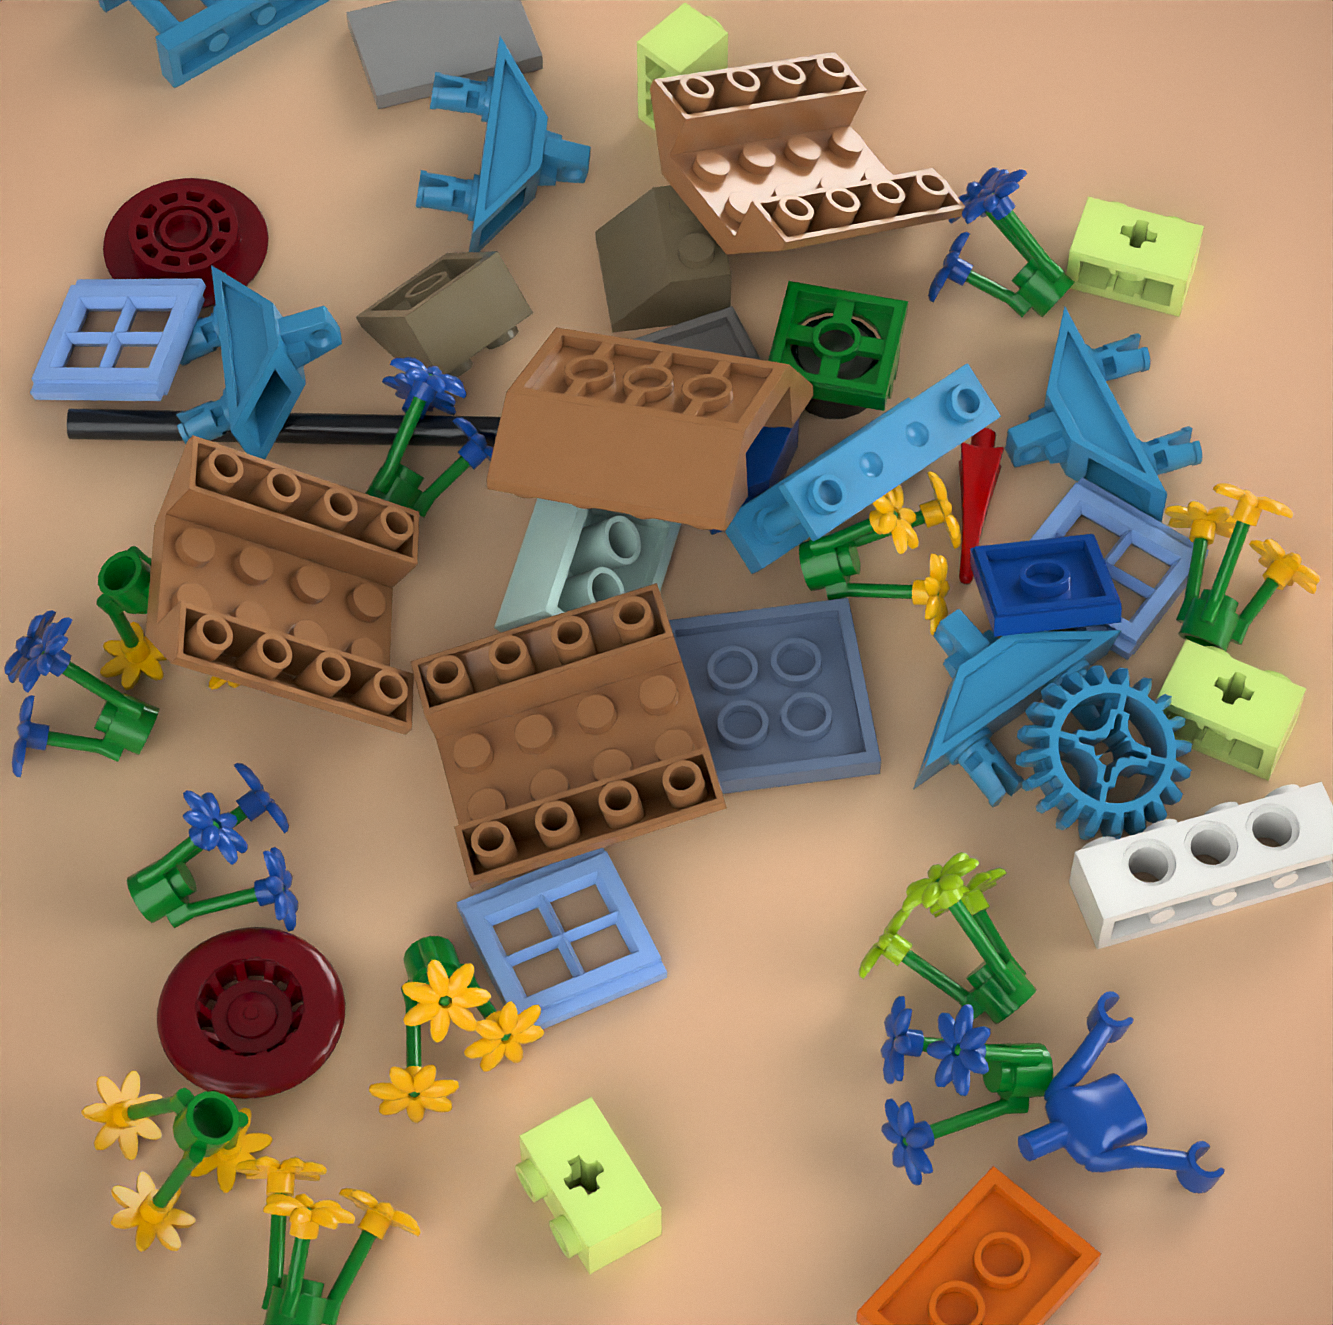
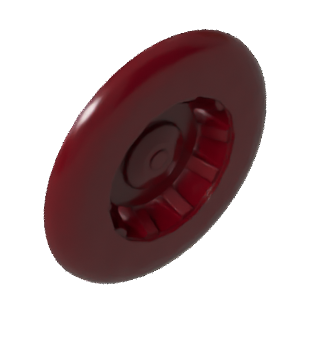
M182 178L150 186L126 201L115 213L107 227L103 242V254L106 267L113 279H202L206 285L203 294L205 301L202 309L216 305L211 265L247 287L256 277L264 263L269 236L261 211L245 194L227 184L214 180Z
M247 927L223 932L203 941L190 950L177 963L168 976L157 1008L159 1039L166 1056L176 1070L188 1081L205 1091H216L229 1098L253 1099L279 1094L308 1079L322 1067L332 1054L340 1039L345 1020L344 991L337 972L328 959L304 939L282 930L264 927ZM250 976H262V977H264L263 980H249V979H248V977H250ZM234 980L238 981L226 990L223 988ZM279 982L288 985L285 991L277 987ZM211 999L216 1002L212 1010L206 1007ZM299 1002H302L303 1004L300 1005L295 1012H293L292 1006ZM212 1027L214 1033L208 1032L206 1030H201V1028Z

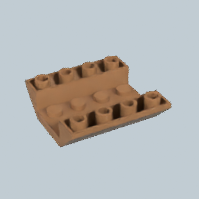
M835 52L654 79L651 84L650 94L661 173L726 255L784 251L962 217V210L965 208V205L951 190L947 181L934 168L893 175L867 147L862 137L850 126L867 89L851 72L847 63Z
M556 327L506 392L487 474V489L511 493L520 498H540L568 503L582 509L596 508L625 513L639 519H659L687 524L701 530L715 529L726 531L748 497L747 450L763 426L792 428L813 397V385L789 364Z
M193 435L185 445L154 525L145 636L171 664L406 735L412 730L414 674L390 666L393 587L418 565L419 512Z
M657 583L410 661L423 712L436 738L459 824L454 826L468 882L472 889L727 808Z

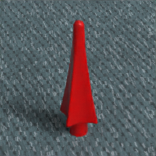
M983 428L971 436L970 444L961 443V460L958 461L962 515L959 580L965 585L970 584L974 578L970 567V548L979 546L990 501L1002 467L1000 461L1004 447H995L996 433L989 428Z

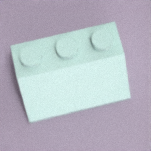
M537 498L494 628L499 632H504L657 583L659 591H661L681 523L659 519H639L630 514L596 508L582 509L568 503Z

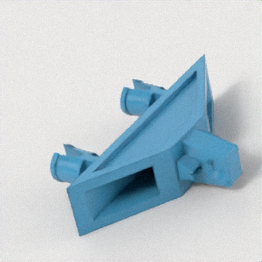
M501 36L499 37L493 76H488L487 81H475L469 78L435 72L430 109L436 110L437 108L462 113H473L482 116L481 122H486L479 175L474 174L473 180H466L453 176L427 173V171L421 170L415 208L421 209L423 207L468 214L467 220L473 221L469 252L481 251L535 198L537 186H555L556 181L585 183L589 170L591 147L562 140V135L546 130L548 117Z
M211 265L216 305L213 306V312L210 316L197 319L180 364L183 366L187 365L192 360L214 352L221 346L226 388H224L223 396L219 400L214 402L208 401L187 411L178 412L176 416L182 423L178 424L177 427L185 444L193 435L211 441L231 430V433L247 454L266 459L306 384L304 365L342 344L340 327L325 306L283 317L273 302Z
M1064 306L1044 407L1029 414L1028 421L1008 429L1005 451L1014 467L1049 460L1050 464L1060 463L1066 476L1077 482L1083 477L1162 522L1167 492L1157 475L1169 473L1190 465L1201 464L1203 455L1200 441L1190 443L1193 429L1190 426L1148 442H1142L1138 439L1106 381L1139 371L1149 370L1150 355L1148 348L1142 347L1138 349L1141 335L1135 333L1128 338L1091 349V347L1085 344Z
M957 609L941 620L936 632H934V637L948 656L944 660L943 665L951 676L952 681L946 691L913 790L949 764H960L989 800L988 803L992 807L1000 804L1006 792L1010 796L1016 793L1022 787L1024 779L1016 773L990 741L992 734L1023 714L1033 702L1043 700L1041 691L1047 685L1055 683L1062 687V677L1068 672L1076 670L1085 679L1090 666L1108 654L1122 630L1041 631L1006 635L998 638L994 637L990 629L982 634L960 609ZM1081 706L1072 709L1070 712L1086 731H1090L1093 721L1101 715L1102 706Z

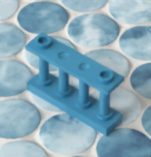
M99 0V5L105 12H108L128 0ZM160 0L129 1L159 33L155 38L162 75L174 88H177L330 0H201L207 8L181 22L173 16Z
M967 363L913 399L908 397L741 506L725 533L751 574H754L808 538H811L813 542L821 538L1000 418L1001 415Z

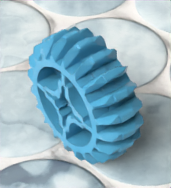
M1095 665L1088 669L1085 679L1078 671L1073 670L1062 677V687L1055 683H1050L1042 689L1041 694L1044 703L1033 702L1026 709L1025 713L1034 725H1025L1020 728L1017 738L1022 743L1033 747V749L1023 751L1017 755L1015 763L1018 766L1033 767L1035 774L1022 782V789L1033 791L1040 787L1046 796L1038 801L1036 811L1043 814L1053 807H1057L1060 810L1056 818V829L1065 830L1077 819L1080 839L1089 840L1093 838L1100 828L1103 837L1111 836L1117 840L1121 838L1123 829L1131 836L1142 833L1146 829V821L1154 824L1164 820L1167 817L1164 804L1174 805L1181 800L1183 793L1174 782L1186 780L1190 777L1192 770L1185 764L1177 761L1176 758L1191 752L1193 744L1186 740H1175L1174 732L1185 726L1186 718L1175 716L1168 720L1163 710L1169 707L1172 696L1164 694L1154 701L1148 697L1152 688V678L1144 677L1133 687H1130L1128 668H1118L1112 673L1109 680L1102 665ZM1087 705L1102 706L1101 715L1093 721L1090 731L1078 729L1072 734L1061 731L1064 720L1072 709ZM1128 720L1133 723L1141 734L1145 746L1137 743L1131 737L1128 729ZM1101 741L1109 747L1105 753L1112 752L1113 762L1107 766L1099 760L1103 754L1096 755L1094 751V746ZM1061 760L1071 764L1077 770L1080 778L1079 789L1067 776ZM1136 773L1146 776L1142 788L1132 801L1124 803L1105 802L1107 791L1115 787L1118 776L1129 778Z

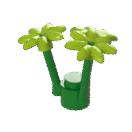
M960 852L954 855L944 867L940 864L932 865L927 872L928 878L912 882L907 887L906 894L908 896L904 900L902 908L896 912L885 927L883 935L879 936L878 942L873 944L862 960L859 976L864 979L882 954L897 966L900 962H903L956 1000L961 1006L971 1005L973 1007L974 1019L983 1012H986L995 1024L1006 1019L1036 992V988L1026 978V972L1011 955L986 912L990 905L982 892L997 885L995 881L1007 874L1006 871L996 868L987 872L977 873L965 886L963 885L964 881L960 877L979 865L977 859L969 858L967 853ZM921 903L925 908L930 907V913L934 914L935 918L950 910L984 959V962L966 977L973 986L970 992L911 951L910 948L913 944L897 933L914 907Z

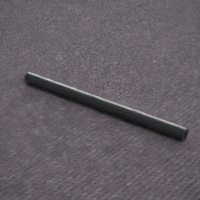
M69 409L67 414V435L69 439L183 441L177 427L182 422L176 416L181 411ZM290 413L274 443L392 445L404 415ZM425 415L424 419L419 418L408 446L463 447L469 439L453 423L455 418L462 417L468 420L477 429L479 434L485 436L487 446L494 447L501 417ZM231 430L227 431L225 435L211 440L212 442H238L231 433Z

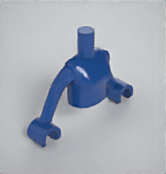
M1114 991L1106 992L1101 995L1087 1017L1089 1034L1073 1056L1052 1079L1045 1091L1044 1099L1047 1101L1045 1110L1050 1123L1018 1137V1146L1021 1154L1027 1161L1031 1162L1064 1147L1078 1164L1085 1166V1169L1090 1172L1104 1173L1131 1168L1176 1170L1180 1184L1188 1191L1198 1194L1209 1191L1221 1178L1225 1170L1224 1168H1219L1216 1171L1208 1172L1198 1166L1196 1161L1210 1148L1207 1142L1198 1141L1187 1152L1139 1145L1125 1146L1143 1139L1147 1135L1148 1130L1143 1111L1128 1085L1119 1075L1111 1073L1089 1084L1075 1086L1092 1068L1107 1043L1117 1042L1121 1039L1133 1022L1132 1017L1118 1021L1106 1014L1120 998Z

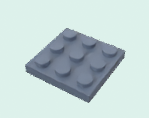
M848 598L669 620L723 794L880 774L881 758Z

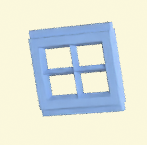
M77 279L76 284L71 285L31 378L34 384L30 394L35 400L161 401L163 395H167L204 304L205 283L202 279ZM122 311L113 332H81L89 312ZM138 311H171L163 332H130ZM74 347H107L99 368L66 367ZM123 347H157L149 368H115Z
M1082 477L1078 483L1076 482L1030 540L1064 537L1080 515L1120 537L1104 558L1106 566L1114 581L1145 598V601L1129 621L1121 617V623L1077 627L1074 629L1077 631L1122 630L1110 650L1128 660L1132 654H1135L1185 589L1194 543L1186 536ZM1130 544L1170 566L1155 588L1114 566Z
M604 848L552 863L457 902V909L462 917L463 924L503 1006L512 1001L516 1005L517 1013L520 1014L532 1005H539L541 1015L533 1025L541 1026L542 1029L667 978V971L662 963V958ZM595 884L610 914L565 932L550 902ZM539 908L552 937L507 956L493 926ZM616 924L631 954L585 972L571 942ZM558 948L573 978L527 996L513 966Z

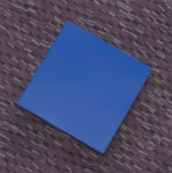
M1094 534L970 548V567L994 637L1121 623L1122 603Z

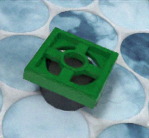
M789 281L768 361L789 364L813 385V397L805 407V410L810 414L824 419H845L860 414L866 408L884 411L887 399L892 398L893 383L897 376L901 338L907 317L908 301ZM825 313H833V316H825V317H822V318H819V319L810 321V322H809L808 324H806L805 326H804V325H801V324H803L805 321H807V320L810 319V318H813V317H816V316H819V315H822V314H825ZM852 317L863 319L877 331L880 339L876 338L874 332L862 322L854 320Z

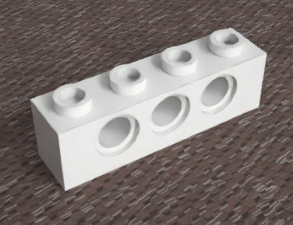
M1322 782L1301 788L1298 785L1290 784L1271 791L1262 799L1241 805L1236 802L1221 803L1209 809L1202 816L1177 822L1174 819H1165L1148 826L1142 833L1117 840L1111 836L1101 837L1087 843L1081 850L1075 851L1069 884L1096 948L1101 949L1333 882V805ZM1264 837L1273 839L1277 843H1279L1280 846H1265L1261 844L1257 840V838ZM1208 855L1219 861V864H1204L1194 856ZM1138 872L1149 873L1159 881L1152 883L1143 882L1132 874Z

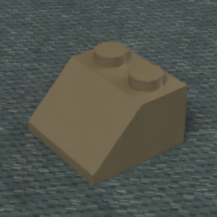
M671 185L653 187L595 231L612 333L677 325L731 307V271L728 256Z
M498 251L446 253L356 316V319L361 327L394 358L404 359L406 357H413L421 361L426 368L438 366L442 374L459 377L472 367L473 362L470 359L472 356L485 347L494 349L510 341L519 332L516 325L533 314Z

